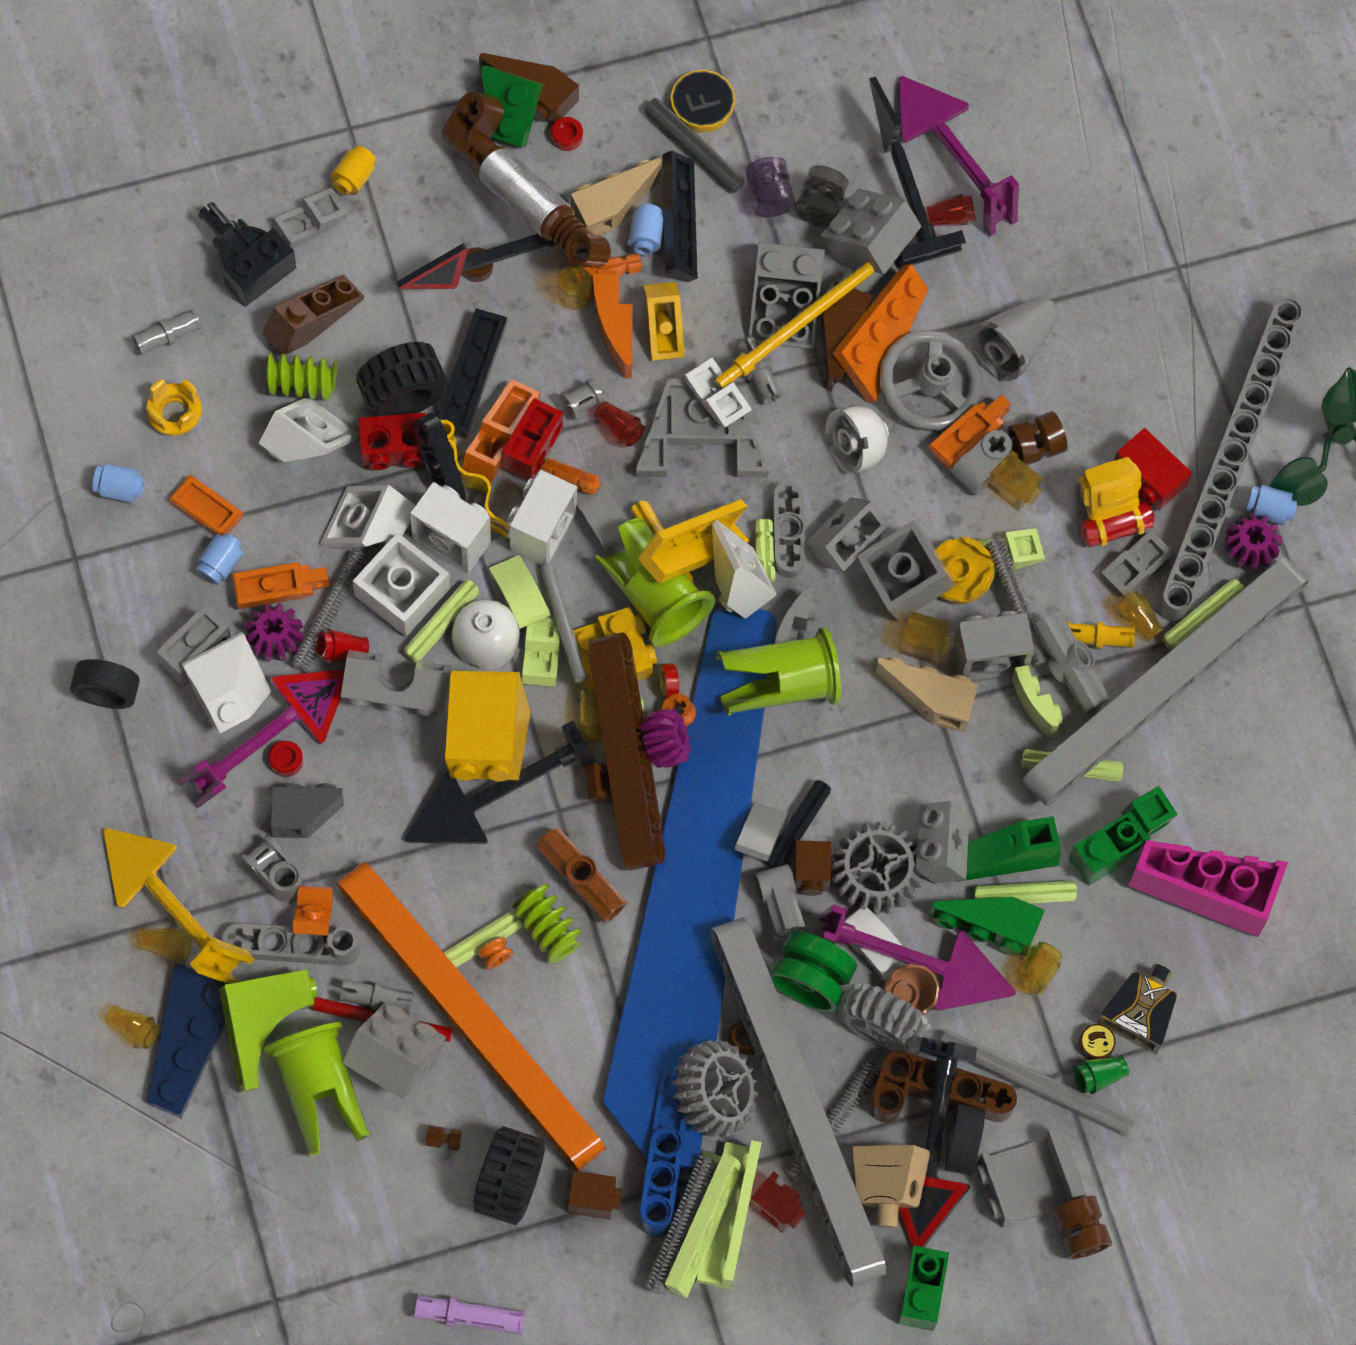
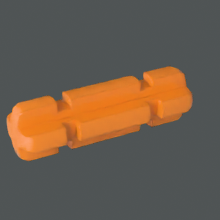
M632 253L625 255L623 259H621V256L609 258L608 262L599 269L577 265V275L581 283L593 281V273L619 274V276H622L626 271H628V274L640 272L642 263L639 254Z
M547 458L540 468L577 486L578 490L582 488L581 491L591 495L595 494L601 486L597 475L589 472L585 473L584 470L560 463V461L552 458Z

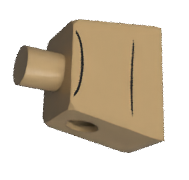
M915 1145L853 1146L856 1191L863 1205L877 1208L876 1227L898 1228L899 1208L918 1207L930 1156L929 1150Z

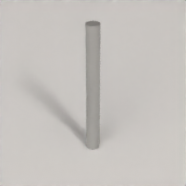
M544 564L540 568L572 675L576 683L586 681L588 677L557 576L552 564Z

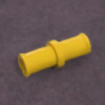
M1099 621L1097 625L1067 622L1077 641L1087 645H1096V649H1103V646L1134 648L1135 626L1104 625V622Z

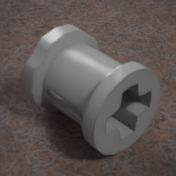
M591 378L586 380L585 385L570 393L567 391L561 393L562 402L574 420L580 418V413L595 405L598 407L604 405L602 393Z

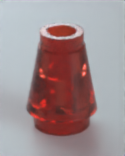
M963 193L927 207L931 225H969L968 222L976 220L971 195L963 196Z
M607 401L601 403L595 411V418L599 420L619 445L625 444L627 447L634 445L644 432V425L641 424L639 417Z

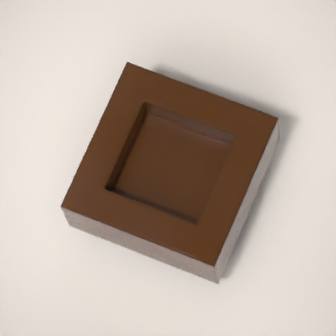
M592 763L584 767L588 800L613 804L607 765Z

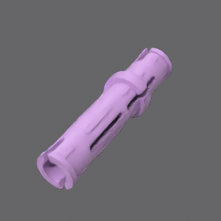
M422 1295L417 1296L414 1318L446 1322V1326L453 1327L454 1324L468 1325L522 1335L525 1311L469 1304L457 1301L458 1298L450 1297V1300Z

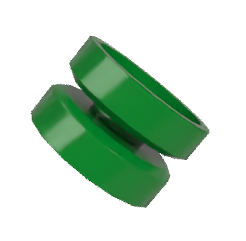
M796 930L789 932L781 947V953L785 958L775 959L769 971L774 987L780 993L806 1007L821 1012H836L844 994L840 986L850 983L857 969V963L843 949L819 936Z

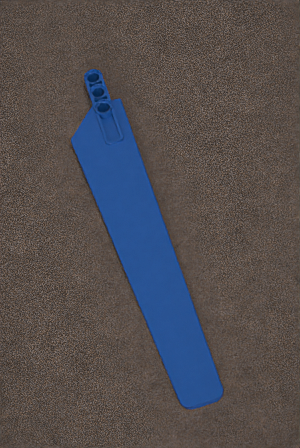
M721 606L714 611L710 619L692 703L696 708V717L687 728L688 735L691 737L689 740L691 752H689L688 760L681 762L677 766L663 828L666 859L664 863L655 865L602 1099L603 1105L647 1161L640 1213L643 1229L653 1236H661L669 1231L674 1218L681 1168L694 1169L701 1152L703 1133L693 1132L692 1124L684 1123L685 1113L677 1111L680 1102L679 1099L673 1097L677 1093V1087L671 1082L678 1078L674 1068L681 1065L679 1057L687 1053L689 1048L705 1041H717L725 976L713 949L709 931L710 928L734 921L743 862L742 852L736 851L735 847L750 813L765 708L731 713L732 715L725 714L720 700L721 696L755 680L767 679V674L725 670L722 661L716 660L717 651L726 652L774 644L777 628L776 620L770 612L763 609H758L745 619L737 612L733 611L730 613L724 606ZM664 1141H670L676 1145L675 1150L670 1153L661 1152L657 1147ZM659 1175H665L671 1179V1183L666 1187H657L652 1181ZM654 1209H659L666 1213V1217L660 1222L651 1221L647 1215Z

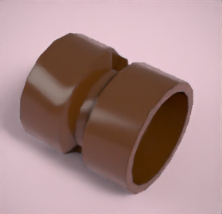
M1053 411L1036 416L1033 423L1025 420L1013 424L1007 429V434L1012 441L1011 450L1021 467L1039 462L1042 455L1050 458L1062 454L1068 449L1063 425L1057 414Z
M1096 1196L1081 1197L1066 1202L1052 1210L1058 1230L1065 1232L1062 1242L1068 1259L1084 1258L1112 1246L1113 1243L1106 1225L1099 1223L1102 1213Z

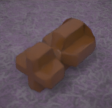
M429 1125L426 1146L441 1148L443 1143H447L449 1150L458 1151L460 1149L462 1131L452 1129L449 1134H445L444 1127Z

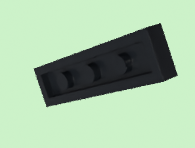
M671 150L662 154L665 273L683 281L691 282L698 279L694 160Z
M478 308L475 309L437 416L440 420L452 422L455 428L454 435L466 439L508 323L507 317Z

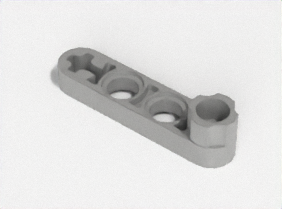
M235 923L228 926L222 936L223 942L234 945L230 939H236L237 933H242L245 940L255 941V933L259 934L257 939L259 950H253V942H242L241 948L248 950L256 960L346 966L354 963L360 953L358 935H355L351 931V927L337 926L336 930H329V934L326 936L294 934L293 927ZM270 935H279L284 940L283 947L278 951H268L264 947L265 939ZM307 937L315 938L319 943L316 952L312 954L301 952L299 944L302 939ZM324 939H327L329 955H323L325 951ZM342 941H348L350 948L340 951L335 947L341 946Z

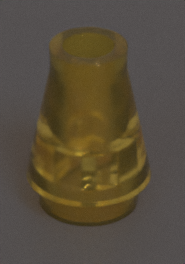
M1137 590L1116 606L1117 610L1121 613L1119 617L1130 626H1135V630L1143 635L1148 642L1164 630L1146 596H1141Z
M142 928L138 934L137 947L138 949L146 950L171 961L178 962L179 960L188 959L192 948V938L183 928Z
M117 1005L112 1006L105 1017V1023L115 1029L136 1049L140 1047L143 1049L150 1048L160 1031V1025L155 1023L154 1017L123 1009Z

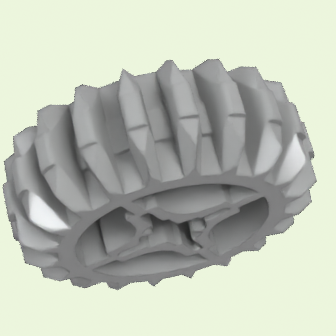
M880 821L876 823L875 830H871L867 823L863 824L861 828L862 834L854 828L851 829L849 832L850 839L842 837L839 842L841 848L834 849L833 857L837 861L831 863V870L837 873L832 878L833 884L841 885L838 894L840 896L851 894L848 899L849 906L854 905L857 901L861 902L860 909L866 910L868 905L874 906L873 912L875 915L880 914L881 906H885L889 914L893 913L894 902L899 907L904 908L907 904L906 897L914 899L917 894L915 888H921L923 879L919 877L922 874L916 870L917 852H913L917 848L916 840L906 843L905 841L908 836L906 830L896 835L894 834L896 829L894 824H891L888 831L882 830L883 825ZM879 846L887 847L893 850L895 854L884 853ZM866 847V860L858 863L857 867L850 869L851 858L859 850ZM873 861H875V864H880V867L884 866L882 876L881 873L876 872V869L872 870ZM905 868L906 877L895 888L890 889L889 876L896 874L898 869ZM859 883H871L877 891L867 889Z
M855 983L850 985L848 990L844 992L837 1011L841 1022L849 1030L854 1031L857 1036L862 1037L879 1048L887 1050L889 1053L899 1050L917 1055L920 1050L921 1037L928 1038L931 1028L926 1016L922 1015L921 1011L914 1008L911 1003L893 995L890 991L887 992L878 986L873 987L870 984Z
M710 1040L692 1046L688 1049L687 1053L679 1057L681 1065L674 1068L678 1078L671 1082L677 1087V1093L673 1097L679 1099L680 1102L677 1111L685 1113L684 1123L692 1124L693 1132L703 1133L704 1136L708 1137L729 1136L731 1133L744 1129V1124L752 1120L750 1113L757 1109L753 1099L759 1096L754 1091V1084L758 1080L753 1079L751 1075L754 1067L746 1065L747 1055L739 1054L738 1046L729 1045L727 1041L713 1042Z

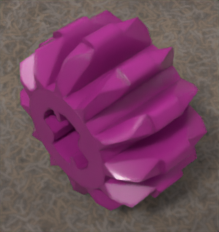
M1254 512L1249 514L1248 520L1240 515L1236 518L1235 524L1228 526L1226 531L1228 537L1224 540V547L1230 548L1228 553L1229 559L1239 558V568L1243 567L1245 562L1250 564L1252 571L1257 569L1259 563L1266 568L1270 566L1271 558L1275 559L1279 556L1280 550L1278 546H1281L1282 536L1276 534L1279 529L1278 524L1267 525L1269 519L1267 515L1262 517L1261 520H1257ZM1250 539H1254L1257 541V543L1252 544L1249 541Z
M280 602L276 605L275 610H270V606L265 603L263 605L264 613L261 614L253 611L251 613L253 621L246 622L245 629L249 633L246 639L249 645L254 646L253 653L256 656L265 652V658L270 662L273 659V655L278 654L279 659L284 661L286 659L285 651L287 650L295 654L297 651L295 643L303 641V633L299 631L303 628L302 621L294 619L296 615L292 608L283 612V605Z
M663 709L652 712L650 715L644 716L643 724L641 725L643 733L641 739L645 745L644 751H647L649 760L657 768H669L679 765L681 762L688 760L689 752H691L689 744L691 737L687 732L688 726L684 724L682 715L678 714L675 709Z

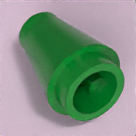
M1119 1056L1082 1060L1080 1065L1074 1067L1073 1073L1080 1092L1095 1094L1123 1077L1128 1076L1129 1068L1125 1058Z

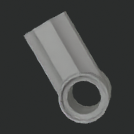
M786 864L754 873L757 892L761 902L766 904L775 936L787 937L791 931L804 930L805 924L795 896L796 885L790 866Z

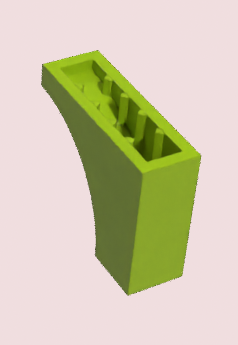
M307 969L226 984L219 988L239 1093L259 1088V1058L264 1043L274 1027L289 1014L306 1009L314 1004L313 998H317V987L314 978H309Z

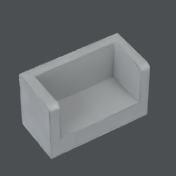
M204 605L156 651L159 666L184 687L188 683V679L181 664L216 646L220 641L224 642L231 638L229 626Z

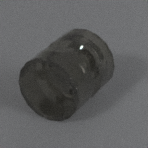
M821 165L812 166L804 181V190L800 192L794 206L795 214L808 224L828 227L837 216L839 203L843 200L848 188V179L841 172L833 168Z

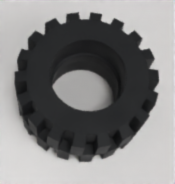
M409 342L390 347L369 359L356 374V382L372 417L420 413L437 402L445 394L449 386L434 348L431 344L424 342Z
M502 1126L495 1133L476 1185L473 1198L474 1212L513 1225H517L523 1219L545 1154L544 1139Z

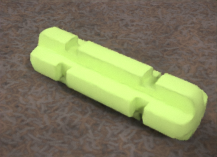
M758 519L755 521L754 526L756 536L755 550L770 582L774 583L773 522L770 519Z

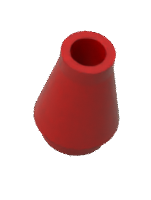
M328 629L326 632H320L316 639L317 657L325 660L327 663L346 660L349 650L369 653L367 637H359Z

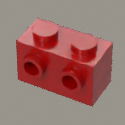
M1145 427L1116 452L1114 461L1129 457L1137 465L1141 472L1139 496L1147 504H1153L1159 511L1189 484L1192 472Z

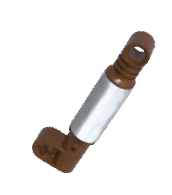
M478 92L466 93L460 99L444 125L441 134L442 139L476 170L480 181L532 227L534 231L547 241H554L565 251L566 258L570 263L599 269L608 262L611 254L610 244L607 239L595 235L575 217L574 209L515 154L504 146H497L490 139L503 117L504 109L502 102L495 96Z

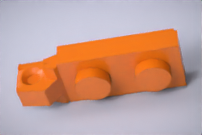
M1001 394L989 406L984 402L980 405L976 403L929 445L928 450L951 472L958 460L970 451L986 434L991 431L1000 430L1004 425V421L1001 418L1010 411L1009 406L1011 402Z
M299 562L232 574L238 609L262 606L265 603L273 604L303 599L314 595L313 590L330 587L326 567L309 570V565H300Z

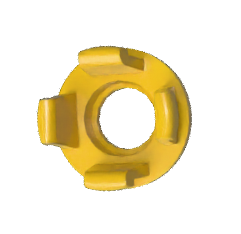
M160 379L150 387L149 392L151 396L147 402L146 413L154 429L165 435L178 436L191 431L198 424L202 415V405L197 395V390L191 382L184 379L181 384H166L163 379ZM171 402L182 403L187 409V412L179 418L178 422H169L163 417L164 407Z

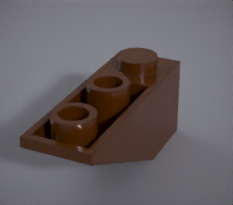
M487 53L479 55V72L481 76L482 66H490L543 84L534 116L542 122L547 121L553 125L557 119L564 117L579 101V84L554 66Z
M344 274L273 307L262 334L281 354L285 353L287 355L310 343L364 300L365 296Z
M836 281L833 287H835L840 282ZM855 288L822 313L821 327L827 390L832 392L836 382H843L847 374L833 355V352L872 303V295Z

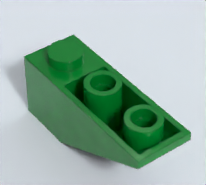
M1054 816L1020 821L968 842L966 880L1059 866L1061 844Z
M1011 896L934 902L929 917L934 918L935 923L947 929H954L955 927L967 932V936L977 942L986 943V941L999 945L1000 950L1012 956H1019L1020 954L1026 957L1045 910Z

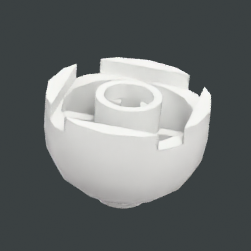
M860 405L848 406L832 411L827 417L826 434L832 433L834 443L828 445L836 464L844 472L849 473L853 471L858 473L877 465L885 455L889 436L888 427L872 409Z
M483 599L471 602L461 609L454 620L452 641L455 652L464 663L479 666V669L489 670L501 667L514 656L520 640V631L516 617L507 606L498 601Z

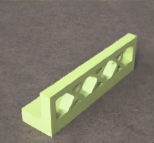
M751 1140L750 1147L725 1142L723 1153L736 1157L745 1169L698 1272L696 1283L732 1289L762 1142Z
M704 1151L702 1155L712 1158L718 1166L709 1186H704L707 1190H703L705 1194H701L704 1196L694 1219L691 1218L693 1222L689 1223L691 1225L688 1227L689 1231L665 1282L664 1287L668 1289L666 1291L686 1299L745 1169L736 1157L725 1153L721 1157ZM655 1260V1262H654V1264H653V1266H652V1269H651V1271H650V1273H649V1275H648V1278H647V1280H646L647 1282L649 1281V1277L651 1276V1272H653V1268H655L654 1265L656 1264V1260Z

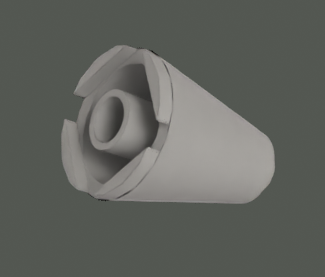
M1038 296L975 326L970 333V340L974 337L976 346L972 348V351L980 365L994 377L1000 374L1008 377L1004 381L1017 379L1022 375L1057 323L1058 312L1056 305L1050 299Z

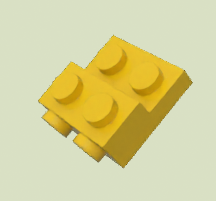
M630 607L600 616L597 623L573 630L588 677L583 682L588 698L595 696L588 650L591 640L624 632L632 645L637 680L641 681L653 677V664L657 663L656 654L651 644L645 645L641 634L646 633L641 615H633Z

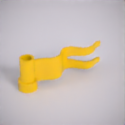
M441 420L463 486L480 490L485 495L484 509L488 512L490 520L509 530L510 526L507 525V522L494 516L489 510L488 503L491 492L489 480L485 476L468 473L460 467L457 461L454 425L448 420ZM490 521V530L497 532L507 540L508 534Z

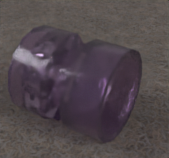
M761 158L750 163L745 168L748 187L753 191L751 193V200L757 216L776 217L791 211L795 207L796 200L792 185L788 183L790 175L784 158Z

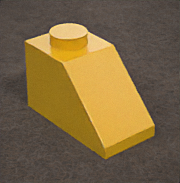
M676 282L643 285L645 317L652 361L685 357L681 299Z

